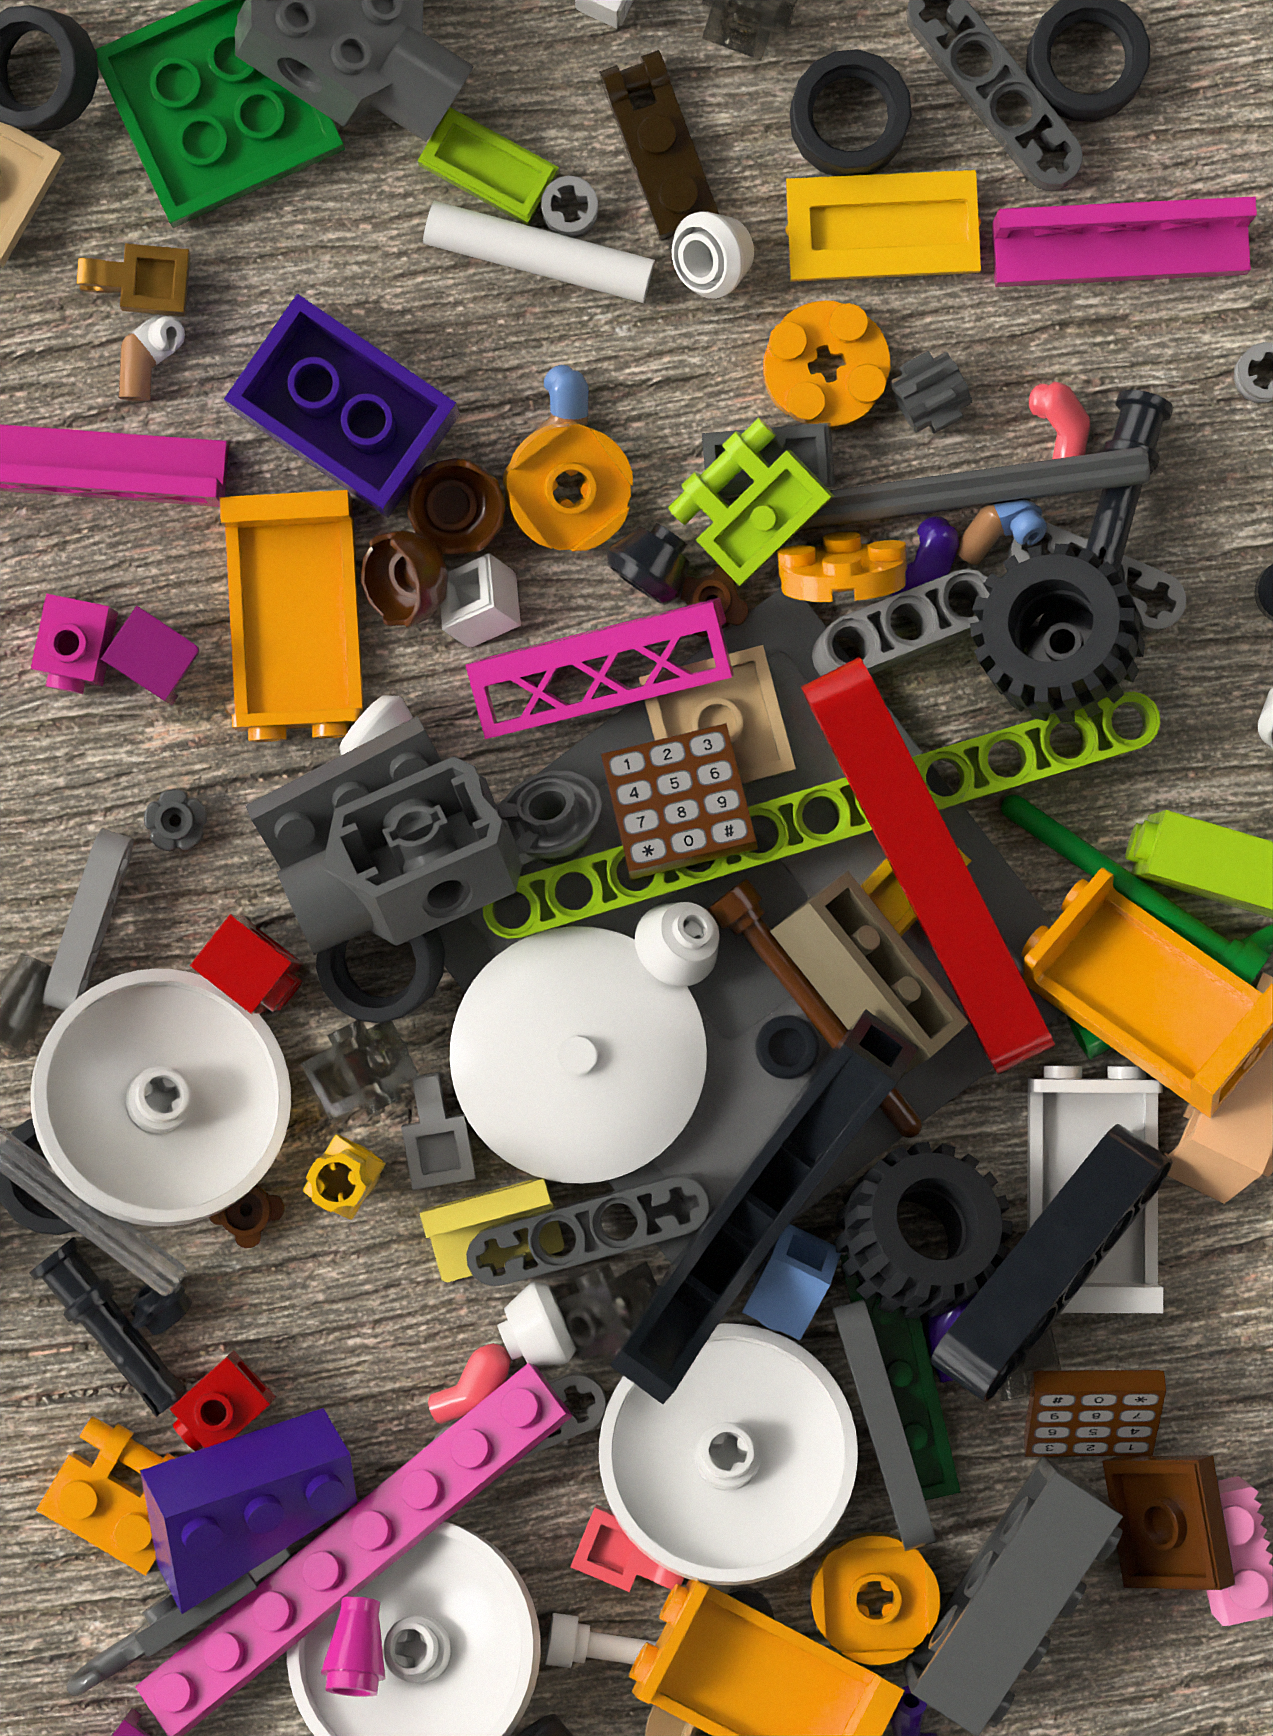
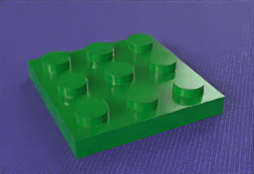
M202 0L95 49L97 52L98 68L172 228L178 227L345 150L331 118L235 56L237 15L245 0Z

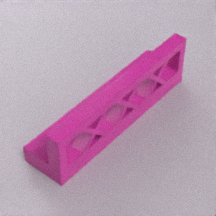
M1256 196L999 209L992 223L995 287L1247 275L1251 270L1248 226L1257 216Z
M0 424V491L220 507L219 497H225L229 444L227 441Z
M716 598L480 658L466 664L484 738L489 739L732 678L734 673L722 630V625L726 623L721 599ZM707 630L716 667L692 673L669 659L682 636ZM670 640L662 654L647 646ZM635 649L657 664L644 685L630 689L607 674L620 652ZM608 655L600 670L586 662L587 660ZM573 665L595 678L583 700L571 704L546 690L558 668ZM664 667L678 675V677L656 682ZM546 671L539 685L524 677ZM511 680L533 694L521 716L497 722L488 686ZM602 683L617 691L594 698ZM540 699L555 707L533 713Z

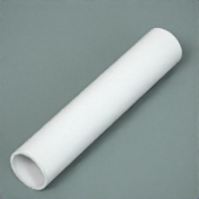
M435 200L431 205L423 236V244L641 303L645 301L655 260Z

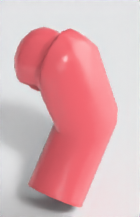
M1055 381L1050 385L1039 384L1034 387L1029 396L1030 411L1033 415H1037L1040 418H1047L1057 432L1052 459L1085 455L1090 431V417L1072 389L1063 383Z
M494 1343L475 1350L469 1358L458 1384L429 1396V1410L434 1420L439 1424L461 1418L506 1381L511 1364L510 1355L507 1350L501 1345Z

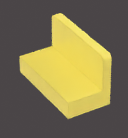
M538 1177L425 1208L420 1212V1217L426 1238L430 1237L441 1279L444 1282H451L473 1276L467 1266L466 1254L470 1242L481 1230L492 1225L555 1207L547 1179ZM551 1221L545 1224L540 1233V1242L544 1250L549 1254L560 1252L564 1248V1240L558 1221ZM528 1229L517 1230L522 1238V1242L511 1247L500 1248L496 1239H489L488 1249L480 1255L482 1264L493 1263L496 1269L505 1267V1262L510 1257L526 1253V1261L534 1259L528 1245Z

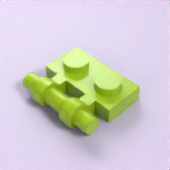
M759 417L742 434L735 431L722 444L725 451L702 474L696 471L681 484L684 491L668 506L669 511L684 525L701 509L713 521L696 541L739 586L744 585L834 497L791 450H786L771 466L763 459L759 452L776 434ZM743 469L754 480V483L729 506L722 499L719 492Z

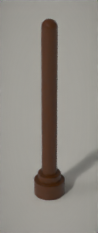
M745 878L706 910L712 915L722 930L729 927L735 936L742 933L834 1049L848 1029L771 934L770 927L761 917L765 913L758 903L762 897L750 881ZM894 1087L878 1107L902 1136L906 1138L915 1137L921 1132L922 1121L898 1089Z

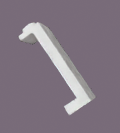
M1053 1065L1044 1066V1078H1028L1027 1231L1104 1135L1116 1124L1122 1125L1158 1150V1093H1163L1162 1083L1155 1078H1146V1072L1138 1066H1108V1078H1082V1066ZM1158 1191L1061 1313H1163V1287L1158 1285Z

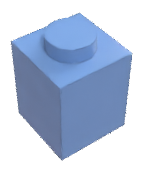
M788 1224L769 1250L757 1272L742 1313L757 1319L762 1325L771 1330L781 1331L801 1340L831 1285L841 1253H836L835 1245Z

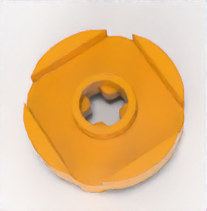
M828 300L807 303L788 313L771 331L763 359L765 386L775 406L785 415H790L794 420L804 424L831 423V430L848 427L866 417L882 396L890 372L888 345L877 324L867 317L865 311L857 305ZM828 349L831 356L840 355L842 357L844 365L836 370L837 380L826 382L822 373L811 374L808 364L817 360L818 350Z
M574 421L551 424L529 435L513 453L511 461L503 473L506 504L516 525L539 545L557 550L586 551L610 539L625 522L630 508L627 505L631 497V486L633 487V473L622 449L604 433ZM562 472L570 476L580 472L584 478V481L578 486L582 497L575 503H572L566 497L558 501L554 498L553 492L558 487L555 479Z
M850 531L833 532L823 536V546L794 545L780 548L777 551L782 592L784 595L794 599L812 602H833V592L854 591V601L866 600L895 593L906 585L907 551L906 543L903 541L882 540L870 544H861L860 533Z
M860 1533L846 1538L838 1545L832 1546L823 1555L811 1584V1608L817 1628L833 1647L858 1663L884 1665L904 1659L915 1651L914 1648L923 1642L927 1633L930 1634L938 1619L940 1592L932 1568L918 1548L905 1552L901 1538L889 1533ZM880 1581L883 1590L893 1592V1601L883 1603L881 1614L870 1615L867 1604L857 1603L858 1592L867 1591L868 1582Z

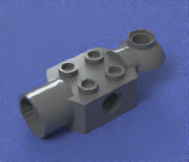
M245 0L237 15L235 56L343 127L378 110L427 142L474 67L423 33V0Z
M453 756L334 809L326 850L277 871V875L313 955L369 930L397 946L515 893L521 868L527 863L539 859L548 864H563L580 856L598 826L602 811L599 790L587 777L575 772L548 771L531 776L515 786L502 801V804L496 807L486 778L478 775L474 765Z

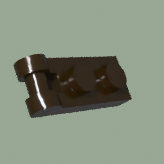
M657 50L641 56L640 64L621 71L616 65L599 71V76L658 238L661 241L674 236L678 225L687 216L697 212H711L719 214L672 88L660 51ZM650 87L655 104L634 111L629 94Z

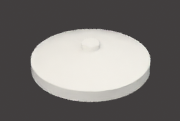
M571 926L542 931L512 944L499 953L482 969L465 993L456 1014L450 1041V1066L455 1093L461 1109L477 1135L492 1151L516 1168L533 1176L562 1183L583 1184L614 1179L635 1171L660 1155L673 1143L691 1118L703 1088L707 1064L705 1030L697 1004L688 987L669 985L654 977L642 964L637 954L635 939L618 932L596 927Z
M137 970L112 977L90 988L66 1008L53 1025L37 1056L32 1076L31 1112L33 1125L42 1151L52 1169L75 1195L90 1206L119 1220L139 1225L176 1226L189 1224L216 1215L232 1206L245 1196L271 1167L284 1141L290 1118L291 1087L284 1055L269 1026L259 1014L247 1012L203 976L181 970Z
M721 1323L717 1325L679 1386L664 1405L625 1376L622 1377L611 1396L602 1421L599 1438V1463L602 1484L610 1509L622 1530L641 1552L663 1568L684 1578L714 1585H742L767 1580L787 1572L810 1557L825 1543L835 1530L849 1503L856 1478L858 1444L852 1413L844 1394L829 1371L811 1353L787 1337L773 1331L744 1324Z
M445 1521L353 1596L380 1601L379 1620L386 1679L379 1681L378 1694L376 1696H343L325 1690L327 1676L322 1675L321 1670L341 1607L287 1650L288 1676L292 1693L299 1712L314 1736H510L530 1703L537 1681L541 1655L537 1614L530 1593L519 1572L509 1559L488 1540L467 1528Z

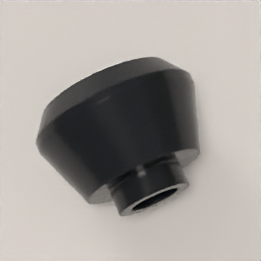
M658 523L655 524L651 531L640 526L611 545L607 550L608 567L635 589L662 605H667L680 599L690 561L682 555L687 544Z

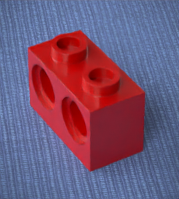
M233 914L226 918L189 965L250 1014L265 1013L267 1009H270L272 1012L275 1009L280 1011L303 983L295 975L304 964L302 961L246 917Z

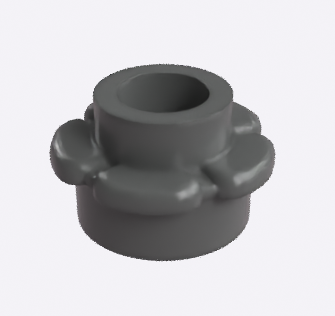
M180 789L164 791L160 794V799L157 802L152 801L147 806L144 813V825L147 829H150V840L158 848L169 852L174 851L175 848L189 850L195 847L203 838L204 833L202 829L203 825L207 822L206 809L199 799L188 797L186 791ZM179 815L181 817V824L178 827H173L170 824L171 816Z

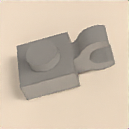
M439 1072L414 1076L412 1082L420 1121L401 1126L412 1190L476 1179V1170L465 1114L446 1117Z

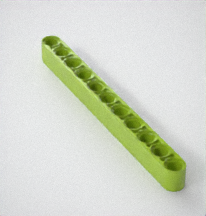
M1135 691L1123 692L1124 695L1114 704L1108 697L1097 702L1102 712L1092 717H1088L1084 709L1074 711V722L1061 723L1054 713L1049 715L1047 721L1034 719L913 756L912 759L938 810H942L1137 750L1149 744L1158 734L1161 723L1160 712L1154 701L1145 694ZM1119 705L1133 707L1142 718L1143 726L1141 733L1134 740L1121 738L1112 727L1111 718L1114 710ZM1065 723L1071 725L1079 732L1082 745L1080 752L1074 758H1062L1050 746L1051 731L1057 724ZM1005 742L1017 749L1021 764L1013 777L1004 778L991 770L988 764V754L995 743ZM935 761L949 762L959 773L960 782L958 789L951 796L943 797L936 795L927 785V770ZM845 777L748 807L750 818H766L776 829L777 838L775 845L766 853L746 851L718 858L704 872H693L685 867L656 873L653 882L647 888L641 891H631L623 887L617 878L618 864L625 858L622 845L520 876L516 892L526 896L531 906L530 917L523 926L517 929H508L498 923L494 912L496 901L483 907V917L489 929L496 935L508 939L523 938L873 830ZM822 798L834 805L837 810L838 820L830 833L816 834L805 826L802 812L808 801ZM568 873L583 874L590 880L593 887L591 901L579 910L564 908L556 898L555 889L557 883Z

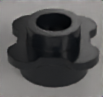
M180 1273L172 1275L167 1280L163 1276H158L145 1284L133 1298L135 1305L130 1311L135 1317L131 1322L135 1329L145 1326L152 1335H157L172 1327L187 1313L192 1305V1301L185 1294L186 1289L181 1285L184 1277Z

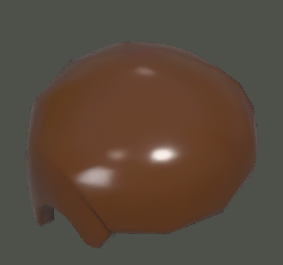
M452 458L437 461L426 466L415 478L409 488L407 515L415 533L431 540L441 553L447 555L479 552L486 548L501 530L506 502L498 480L484 466L471 460Z
M408 530L390 531L372 538L369 542L370 547L363 557L360 582L369 604L383 617V623L386 626H406V628H410L432 617L446 599L448 571L441 551L431 540Z

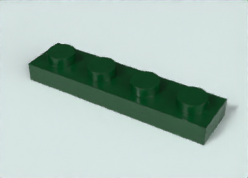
M847 1252L840 1255L842 1266L849 1260ZM843 1271L850 1303L862 1299L865 1301L924 1500L927 1501L961 1493L920 1317L917 1319L904 1318L902 1306L898 1307L891 1314L879 1309L878 1306L881 1298L873 1294L868 1299H865L856 1290L863 1284L858 1276L855 1274L847 1279Z

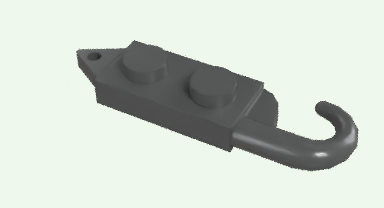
M285 1548L184 1614H181L171 1593L161 1598L142 1612L148 1622L99 1653L68 1680L66 1684L68 1693L72 1696H80L145 1654L149 1658L258 1588L264 1576L290 1559L292 1554L288 1548Z

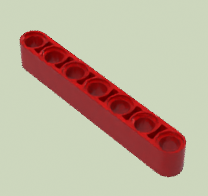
M858 657L801 686L802 692L997 1075L1054 1047L1053 1038L862 659Z

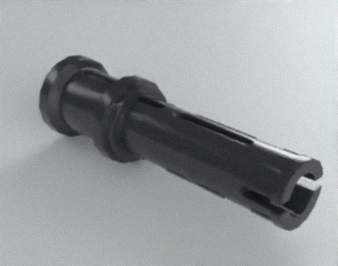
M1141 390L1121 391L1115 403L1120 410L1114 436L1112 440L1105 442L1102 452L1142 447L1148 453L1151 475L1153 470H1156L1160 460V456L1155 449L1162 423L1171 418L1174 407L1171 402L1157 394ZM1142 484L1102 489L1086 545L1087 550L1096 553L1100 562L1102 559H1104L1103 564L1108 561L1117 570L1118 574Z
M72 1237L31 1270L29 1274L34 1280L43 1279L66 1308L63 1316L67 1321H72L75 1325L81 1323L126 1380L140 1394L154 1416L157 1417L179 1400L188 1390L166 1367L138 1329L132 1326L129 1319L112 1298L115 1294L112 1289L114 1287L109 1279L100 1280L77 1251L80 1243L75 1237Z

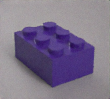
M296 294L224 398V401L234 413L387 518L390 517L415 478L460 416L455 401L299 294Z

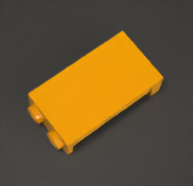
M348 490L219 497L221 523L225 527L235 704V714L232 715V728L238 732L248 731L249 742L287 740L286 729L312 728V738L316 739L345 737L350 730V725H354L364 713L352 496Z
M1102 867L1090 882L1083 878L1072 887L1061 906V910L1064 912L1050 928L1041 925L1030 936L1021 953V956L1024 957V982L1027 987L1211 1118L1273 1043V984L1271 983L1264 993L1255 989L1117 892L1113 887L1114 875Z
M691 1579L688 1580L685 1587L677 1583L672 1588L659 1615V1619L667 1623L656 1645L654 1646L648 1642L643 1645L629 1673V1677L636 1681L632 1689V1693L636 1698L647 1704L651 1703L712 1736H882L905 1691L894 1682L715 1587Z

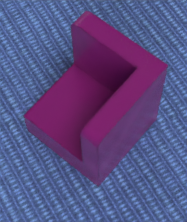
M136 605L101 659L163 701L173 705L179 696L174 690L198 656L199 647Z

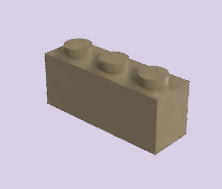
M848 870L809 898L770 931L848 1030L863 1011L867 1009L918 1047L903 1075L931 1058L969 1023Z

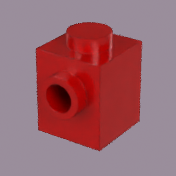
M233 1350L170 1408V1411L178 1418L172 1425L181 1439L191 1449L198 1451L203 1447L207 1448L233 1439L274 1401L276 1396Z

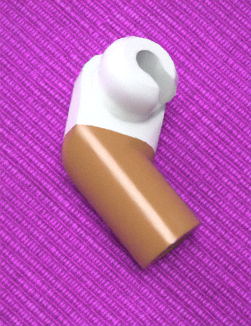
M156 315L146 320L124 338L121 344L119 399L128 401L150 400L152 368L173 354L184 342L185 331L179 320L171 316Z

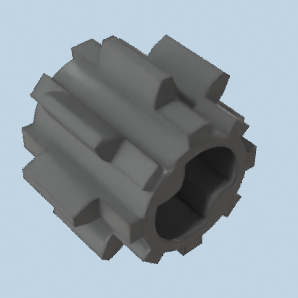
M926 351L905 362L899 367L902 375L890 382L895 400L915 433L929 426L934 434L963 418L960 410L973 403L968 386L959 368L947 352L933 358L930 351Z

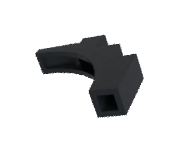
M867 1009L863 1011L792 1099L768 1138L731 1182L708 1220L670 1265L649 1298V1304L611 1361L610 1366L664 1405L675 1392L699 1352L776 1240L840 1154L898 1083L918 1049L916 1045Z

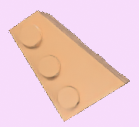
M1263 972L1250 985L1264 993L1271 983L1273 984V977ZM1273 1043L1211 1118L1190 1103L1188 1104L1183 1117L1189 1119L1179 1145L1169 1154L1164 1153L1173 1162L1167 1176L1225 1204L1261 1175L1269 1177L1273 1173Z

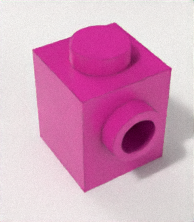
M46 593L30 669L40 674L48 675L45 687L83 694L85 683L103 687L108 663L103 661L101 657L113 640L118 612L109 606Z

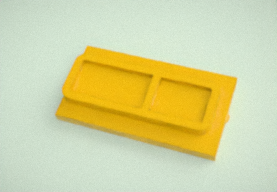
M976 170L786 179L788 224L785 228V233L788 236L790 282L972 274L981 272L979 240L981 219L978 216Z

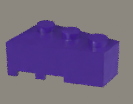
M324 1408L140 1470L157 1565L181 1614H184L357 1503L351 1455Z

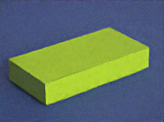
M451 107L448 108L418 159V165L527 226L530 225L541 206L542 195L545 189L559 174V167Z

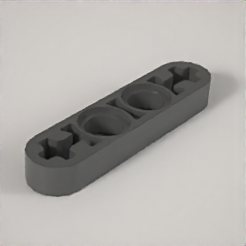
M909 0L906 20L911 33L1025 177L1034 186L1046 191H1057L1068 186L1078 174L1083 161L1082 148L1077 138L967 0H944L950 5L945 18L955 33L959 30L962 23H965L970 28L958 34L948 49H944L939 43L946 41L948 31L937 19H932L927 23L921 19L925 9L923 0ZM930 0V1H931L933 4L936 5V4L941 3L943 0ZM968 45L981 46L989 52L992 58V68L981 77L965 75L957 65L956 56L958 52ZM1007 94L1022 96L1031 107L1030 119L1021 126L1011 127L1005 125L996 114V103ZM1041 121L1048 127V129L1042 131L1039 137L1046 148L1051 152L1062 148L1067 153L1062 164L1065 172L1061 174L1054 167L1045 172L1039 168L1038 164L1043 157V153L1033 139L1029 142L1026 149H1023L1018 141L1029 137Z
M673 1174L492 1225L481 1230L470 1242L466 1254L467 1266L471 1274L481 1283L489 1286H502L685 1235L698 1229L706 1220L710 1209V1194L705 1184L698 1178L688 1174ZM682 1187V1191L686 1196H697L699 1204L691 1208V1219L681 1221L677 1212H668L658 1215L655 1219L661 1229L649 1231L648 1210L639 1197L640 1195L651 1193L652 1207L670 1201L672 1188ZM622 1203L634 1210L638 1226L633 1235L625 1239H616L604 1231L601 1216L606 1207L612 1204ZM559 1220L566 1222L573 1228L576 1234L574 1249L564 1256L549 1254L544 1250L540 1242L542 1227L551 1221ZM528 1229L529 1249L538 1264L527 1266L526 1253L510 1257L505 1262L504 1272H497L493 1263L482 1264L480 1255L488 1249L489 1239H496L500 1248L511 1247L522 1242V1238L517 1230Z
M862 1299L833 1308V1313L904 1550L906 1552L936 1543L932 1523L865 1301Z

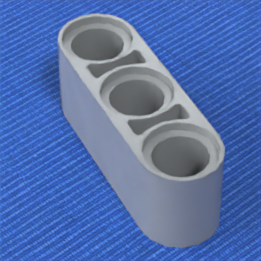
M970 569L955 571L841 616L832 622L815 642L812 651L814 668L820 676H823L846 664L833 651L832 641L834 637H846L856 644L859 649L860 658L870 675L966 637L971 633L970 623L979 622V619L974 612L973 617L968 618L956 614L949 606V592L957 591L965 594L974 606L976 597L988 598L989 592L983 584L987 577L979 571ZM902 614L910 618L916 626V639L909 641L898 637L891 628V615Z

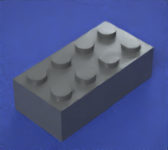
M1041 1457L940 1610L930 1634L927 1633L923 1642L917 1645L915 1651H913L902 1668L911 1693L975 1736L980 1735L986 1724L993 1728L996 1727L1004 1718L1014 1700L1015 1694L1009 1691L1022 1669L1029 1673L1032 1672L1047 1652L1051 1639L1046 1637L1045 1634L1057 1616L1060 1614L1065 1618L1068 1617L1082 1599L1087 1585L1081 1579L1095 1559L1103 1563L1118 1544L1123 1530L1117 1527L1123 1516L1105 1496L1046 1457Z

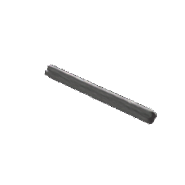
M1137 447L829 490L834 497L799 531L984 506L1022 499L1028 500L1144 484L1150 480L1148 453L1146 449Z

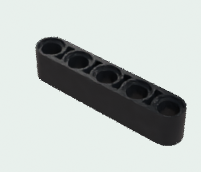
M1116 1124L948 1329L932 1355L931 1364L983 1402L991 1400L1152 1199L1166 1179L1173 1163L1172 1159L1122 1125Z

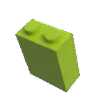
M1169 810L1148 815L1147 820L1143 824L1136 823L1134 825L1125 854L1126 860L1134 862L1131 871L1133 875L1144 881L1273 919V841Z

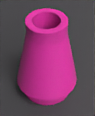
M366 1597L342 1598L340 1614L321 1670V1674L327 1676L325 1688L327 1692L352 1697H373L378 1694L379 1681L386 1679L379 1620L380 1601Z

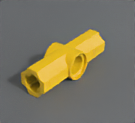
M335 1134L325 1153L318 1157L311 1166L306 1176L308 1181L302 1190L312 1198L316 1205L326 1211L335 1212L347 1219L353 1220L365 1198L370 1195L378 1183L380 1173L386 1163L361 1144Z

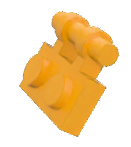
M92 1416L79 1438L100 1449L95 1462L92 1464L76 1453H70L36 1511L146 1576L156 1561V1554L144 1492H139L111 1475L119 1461L140 1473V1470L175 1459L176 1457L166 1453L163 1458L133 1440L134 1432L119 1423L113 1428Z

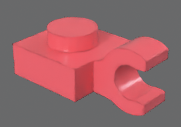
M597 1504L595 1505L570 1566L571 1568L628 1592L631 1590L636 1575H640L671 1590L677 1583L682 1585L684 1577L668 1571L641 1552L622 1530L612 1511Z

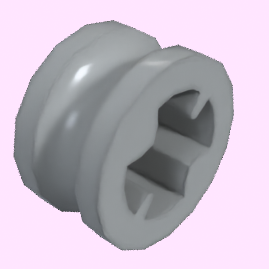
M564 176L555 179L547 186L542 195L541 209L544 222L553 233L572 238L583 236L592 229L597 220L598 200L595 190L587 181L580 177ZM575 192L577 202L588 204L586 213L578 211V221L572 223L565 222L562 212H552L554 201L559 204L562 203V193Z
M1270 342L1253 345L1239 358L1234 367V382L1237 390L1244 398L1254 403L1265 404L1273 401V380L1265 389H1262L1253 383L1257 375L1249 377L1248 374L1249 365L1257 366L1264 357L1273 360V343Z

